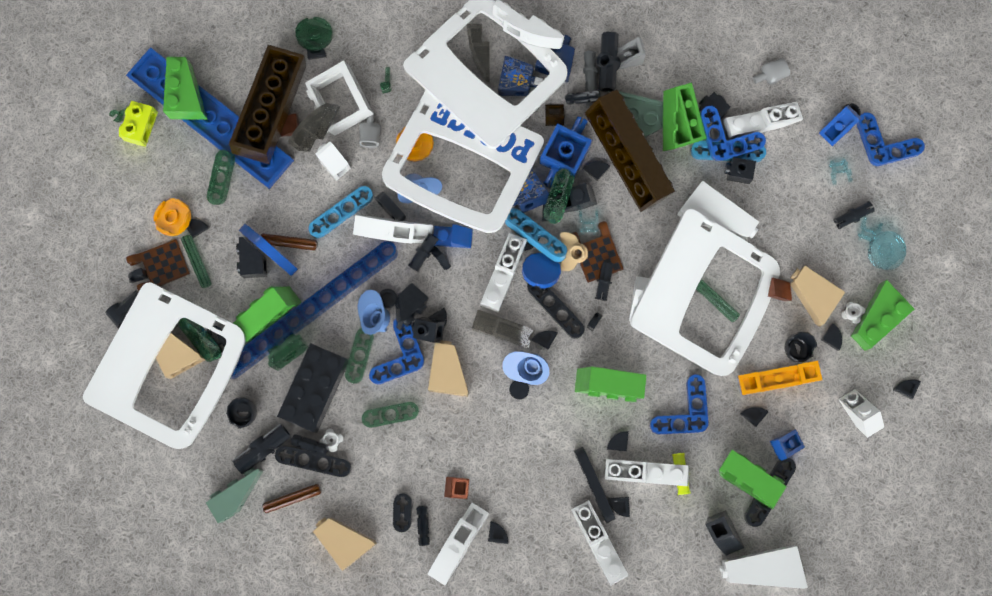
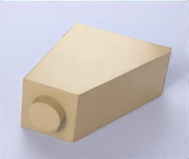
M807 266L802 267L800 270L797 268L790 277L793 279L790 286L814 323L820 327L825 324L845 292Z
M172 332L156 356L164 376L169 379L206 360L203 355Z
M440 340V343H435L428 391L468 397L469 392L456 347L450 341Z
M323 518L316 524L317 528L313 531L342 571L377 544L375 540L333 518Z

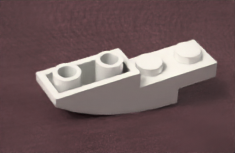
M500 0L493 4V15L504 22L503 31L511 36L540 47L554 49L562 47L564 40L562 33L547 25L543 19L533 15L528 20L525 15L516 12L509 4L503 3Z
M798 102L763 108L758 112L727 117L723 121L728 137L733 138L754 132L762 133L785 127L803 120Z
M355 215L353 234L395 242L423 243L428 232L432 234L433 225Z
M511 233L508 234L480 306L499 312L521 259L527 239Z
M606 459L605 479L688 486L689 466Z
M588 500L571 509L610 586L628 577L629 575L590 501Z
M471 503L438 554L428 573L429 576L443 585L447 584L466 554L468 547L489 516L488 512Z

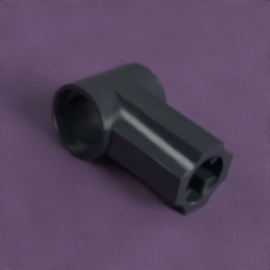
M137 290L132 292L122 302L110 306L105 312L118 329L139 293Z

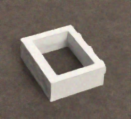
M345 61L338 63L305 83L308 88L306 90L307 95L314 101L316 105L314 109L318 116L322 117L324 121L322 125L327 133L330 132L335 136L374 114L350 65ZM344 77L360 110L335 124L319 89Z

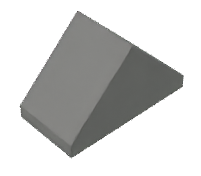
M637 37L618 48L617 57L621 60L619 69L643 64L646 53L641 37Z

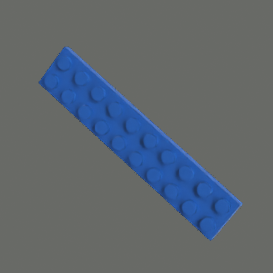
M150 47L126 76L159 103L164 104L166 59ZM198 85L208 120H181L270 189L294 160L277 146L270 164L232 154L229 142L239 116Z

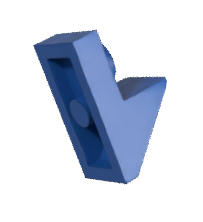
M847 105L819 134L833 146L862 118Z
M452 224V227L434 226L433 235L439 238L435 246L471 248L473 229Z
M796 429L770 441L774 452L781 461L805 448Z

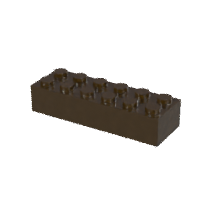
M267 45L229 142L232 154L270 164L306 69V61L303 54Z
M618 89L599 97L587 109L585 115L641 213L675 192L673 184L665 174L662 164L657 160L653 148L648 144L643 131L636 123L633 113L628 109L625 99Z

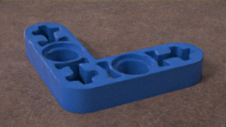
M707 106L700 111L706 143L713 160H726L764 147L766 138L760 132H754L727 141L718 110L713 106ZM707 110L709 113H713L710 119L712 123L716 121V125L707 127V124H710L709 118L704 116ZM712 128L717 129L719 132L717 139H712L709 135ZM754 138L760 139L757 145H747V142L754 140ZM720 140L722 143L718 144V147L720 150L723 149L724 153L721 154V158L720 155L715 154V151L718 150L717 144L714 146L712 145V143L718 142ZM736 141L742 143L743 148L740 152H736L733 149V144Z
M868 112L860 115L862 119L857 123V127L868 159L872 165L882 166L920 155L924 151L925 144L919 138H912L885 146L874 115ZM864 118H865L866 120H870V123L868 124V127H867V124H866V123H864V124L862 123V121L864 120ZM869 135L876 137V144H870L867 137ZM913 143L915 146H919L917 152L915 149L906 151V148L911 147ZM893 148H898L901 151L900 157H895L892 154ZM878 154L882 155L883 158L879 161L874 156Z
M244 224L238 230L291 277L298 270L247 224Z
M396 319L394 320L393 328L403 356L372 368L369 378L374 384H384L418 371L424 366V358L417 339L413 338L412 325L409 327L405 326L406 332L411 331V334L400 338L399 335H402L403 332L397 329ZM407 338L414 340V346L411 349H406L403 346V342ZM414 356L417 359H421V361L418 362L419 366L415 367L414 364L409 365L408 367L410 370L406 371V366L402 362L406 359V363H409L412 361V357ZM395 363L402 365V371L399 374H394L391 370ZM388 366V372L391 377L388 378L387 374L381 376L380 381L377 378H373L376 375L375 371L385 372L384 367Z
M692 375L686 382L689 415L654 417L650 422V429L653 433L659 435L700 433L707 429L709 422L706 385L702 376ZM694 378L701 382L697 389L698 392L702 391V395L696 394L691 396V392H695V387L690 384L694 381ZM694 398L701 399L703 404L700 409H695L692 406ZM687 418H690V422H695L697 418H700V421H704V425L701 426V429H698L696 425L690 426L691 430H688L689 423ZM667 419H670L671 431H668V427H662L661 431L654 427L657 420H660L661 423H668ZM676 419L683 420L684 428L682 430L674 428L673 423Z

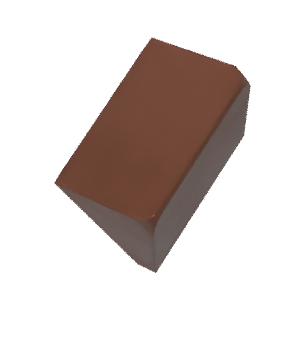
M296 113L287 116L281 137L300 135L299 119Z
M771 278L768 297L782 301H792L790 282Z
M446 477L444 497L468 499L469 479Z

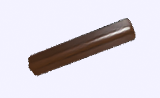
M261 234V237L272 246L313 251L317 249V241L314 239Z
M318 484L267 501L262 504L265 513H270L321 494V489Z

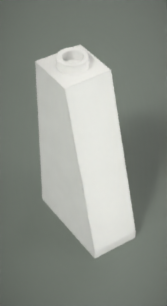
M704 181L699 184L677 214L681 217L684 211L694 209L743 240H746L748 237L752 239L759 230L756 228L759 224L758 220ZM702 222L701 225L711 228L710 225L706 224L705 222Z
M794 545L722 560L723 566H720L722 578H726V581L730 583L808 588L798 547Z

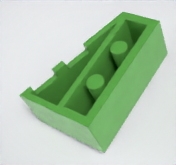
M167 57L163 112L169 119L208 120L192 64L186 57Z
M692 82L663 91V151L705 140L706 135Z
M885 280L878 285L865 313L860 318V323L855 327L851 337L864 351L871 349L915 309L888 280Z
M271 286L267 288L260 299L254 300L249 305L250 308L247 311H243L236 316L237 320L233 324L243 330L246 339L245 343L254 342L274 327L273 324L281 317L286 318L289 315L287 312L291 308L303 305L290 286Z
M593 366L579 368L576 373L575 392L586 393L591 397L603 395L606 396V399L618 400L621 397L625 398L626 402H637V399H644L646 375Z
M731 450L719 469V474L722 478L771 509L775 508L787 487L782 479L775 475L773 477L770 476L763 467L757 464L754 465L745 456L734 450Z

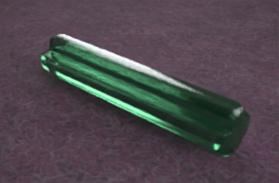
M190 235L181 237L182 244L200 286L203 289L211 286V280L193 238Z
M701 279L696 290L731 322H735L740 314Z

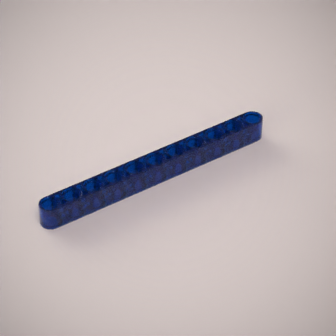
M391 241L382 242L246 344L230 379L240 377L394 261L398 255L395 244ZM386 248H393V253L391 255H384V250ZM370 260H378L377 265L369 267L368 263ZM362 271V276L359 279H354V272ZM340 283H346V288L344 290H337V287ZM325 294H330V300L323 303L322 297ZM309 306H314V312L310 315H307V308ZM298 318V324L292 327L290 325L291 320ZM282 329L283 335L276 339L275 332ZM266 341L267 347L265 350L260 351V343ZM250 353L251 359L249 362L244 363V355Z

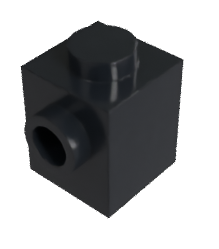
M715 92L710 96L706 95L699 103L701 105L699 112L707 106H713L718 110L720 120L731 108L726 103L725 98L719 94L717 95ZM707 110V113L704 114V116L706 118L708 117L711 122L710 118L713 116V113H709Z
M733 157L725 166L724 174H727V180L750 184L754 178L756 161Z
M428 317L416 318L412 326L413 338L432 343L443 340L445 321Z

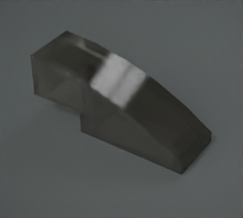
M467 24L468 44L473 62L485 83L490 84L489 41L482 42V24Z
M325 103L315 109L295 129L288 143L298 151L310 152L316 139H324L340 106Z
M477 310L472 326V331L527 349L534 333L533 329L481 310Z

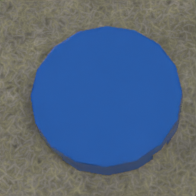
M543 253L531 254L525 259L522 266L524 280L534 287L535 285L540 286V288L552 287L558 282L561 274L559 262L551 260Z

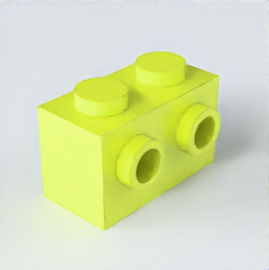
M131 101L125 110V119L119 127L118 136L124 141L146 147L158 112L153 106Z

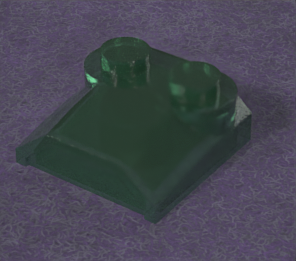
M291 334L285 339L284 343L273 347L269 351L267 357L269 359V367L277 371L281 370L307 351L309 345L300 334Z

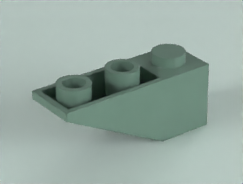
M250 469L244 473L245 477L241 480L235 479L227 484L228 488L223 492L219 490L209 496L211 499L206 504L217 523H223L240 512L263 473L262 469Z

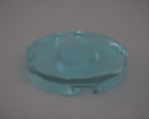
M882 231L875 234L870 240L868 257L876 268L893 270L902 264L906 256V245L899 234L893 231Z

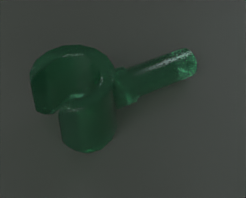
M389 67L385 68V82L380 83L381 90H383L382 94L392 90V88L389 89L391 86Z
M126 108L121 111L112 110L109 116L114 117L117 114V118L113 121L121 122Z

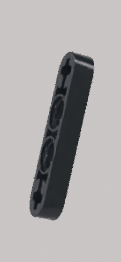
M527 284V290L530 295L569 337L578 339L583 335V324L549 287L540 288L542 292L545 289L548 292L544 293L539 299L537 296L540 293L537 290L532 291V286ZM545 297H553L555 303L552 306H546L543 302ZM560 310L568 314V318L564 321H560L557 318L556 314ZM573 318L574 321H572L571 323L575 327L580 326V334H572V328L570 327V325L568 324V326L565 327L564 324L568 323L569 320Z
M281 446L275 452L277 462L337 477H346L352 470L351 463L341 458L328 455L323 456L289 446ZM286 449L288 454L294 455V451H297L294 457V464L291 463L293 460L291 458H285L283 461L282 456H279L280 452H284ZM301 454L309 456V462L306 465L299 463V456ZM321 458L328 460V467L324 470L318 467V461ZM332 460H336L335 465H342V462H344L345 467H348L347 471H343L340 474L339 469L333 468V473L330 472Z
M580 447L574 450L577 461L588 480L587 483L596 498V503L606 524L616 520L585 449Z
M791 458L782 461L779 459L769 475L779 477L785 482L784 485L786 486L796 470V464ZM789 462V467L791 469L790 471H784L783 476H786L785 479L782 476L775 474L776 471H778L779 473L782 472L784 468L781 465L782 463ZM754 498L744 515L746 523L752 527L761 526L770 513L771 508L762 506ZM757 505L760 509L765 510V512L763 514V512L760 511L757 515L759 521H754L752 523V518L750 517V514H755L758 509L754 508V506Z

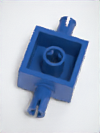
M578 116L571 130L557 124L540 157V164L551 169L546 180L543 182L547 187L550 183L549 188L551 189L555 188L560 175L575 179L591 148L592 140L581 135L588 123L586 119H583L581 123L582 117Z

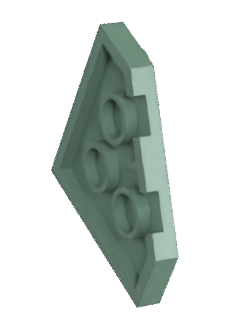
M619 91L624 97L628 109L633 113L636 123L643 131L645 138L663 128L662 101Z

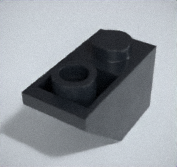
M587 183L550 195L555 214L574 212L597 205L593 187Z
M239 237V243L236 244V252L239 255V262H237L238 274L243 278L267 277V258L246 239Z
M413 283L409 284L398 295L395 303L398 330H401L404 326L409 327L415 320L414 317L417 314L421 315L428 307L426 304L429 297Z
M726 510L707 518L705 525L714 543L725 556L745 548Z

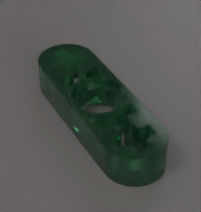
M220 150L215 156L207 191V200L210 204L221 205L227 199L235 164V156L230 151ZM222 157H227V158H228V162H227V161L224 162V161L222 160ZM220 166H221V167L227 168V170L219 169V168H220ZM222 172L225 175V180L219 183L217 175ZM215 185L221 186L222 189L215 188ZM218 194L220 195V198L216 199L213 197V195Z
M565 168L560 169L555 174L543 211L544 218L551 224H556L563 218L573 186L574 176ZM562 192V197L559 200H555V196Z
M187 318L179 320L180 329L207 362H212L221 357L219 346L203 326Z
M362 328L356 333L345 371L346 380L352 384L362 381L374 341V334L368 335L370 339H366L364 343L365 346H368L367 350L363 347H356L357 343L362 344V338H360L361 334L364 335ZM359 350L365 353V358L362 361H356L354 358L355 353ZM352 362L357 365H363L362 368H357V373L360 375L359 378L355 377L354 380L349 375L355 369V366H351Z
M406 402L370 409L363 413L362 423L368 428H375L414 420L419 415V408L413 402ZM409 405H411V408H415V412L412 413L413 416L409 417V414H402L403 419H399L398 407H401V411L407 410ZM389 409H393L396 412V418L392 421H388L385 418V413ZM378 411H382L383 423H380V419L374 420L373 424L366 421L370 413H372V416H379Z

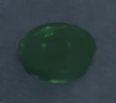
M313 17V19L305 18L295 28L298 44L308 50L323 49L333 39V30L330 23L320 17Z

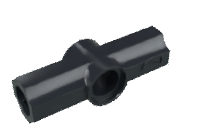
M607 31L601 35V53L597 56L596 60L597 65L600 67V91L612 92L616 90V75L621 65V60L617 57L619 36L617 32Z
M280 423L266 435L255 439L249 445V448L232 460L236 469L241 474H244L259 462L265 461V457L270 453L274 454L279 446L291 438V435Z

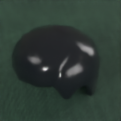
M796 332L787 338L784 347L785 354L794 362H805L813 357L817 342L809 332ZM795 344H798L801 348L799 354L797 353Z
M238 397L233 399L227 406L226 414L229 423L241 429L253 423L256 419L257 409L251 400L245 397ZM248 412L246 416H240L238 413Z

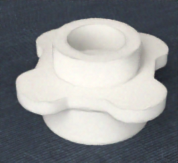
M848 302L846 310L842 312L841 316L843 319H849L854 324H858L861 321L860 317L865 313V308L857 303Z
M327 429L320 442L327 444L330 452H336L339 443L343 442V436L336 434L333 429Z

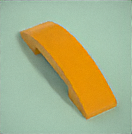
M818 361L773 370L738 375L742 395L822 381V375Z

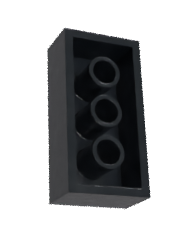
M310 343L277 417L311 432L318 433L349 364V360Z

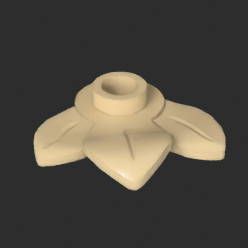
M563 232L560 233L561 242L567 247V254L560 266L562 271H571L575 269L578 263L584 262L587 259L588 249L585 245L579 243L574 234ZM578 249L582 252L580 257L576 254Z

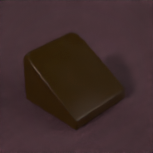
M564 104L545 105V126H556L557 124L564 126Z

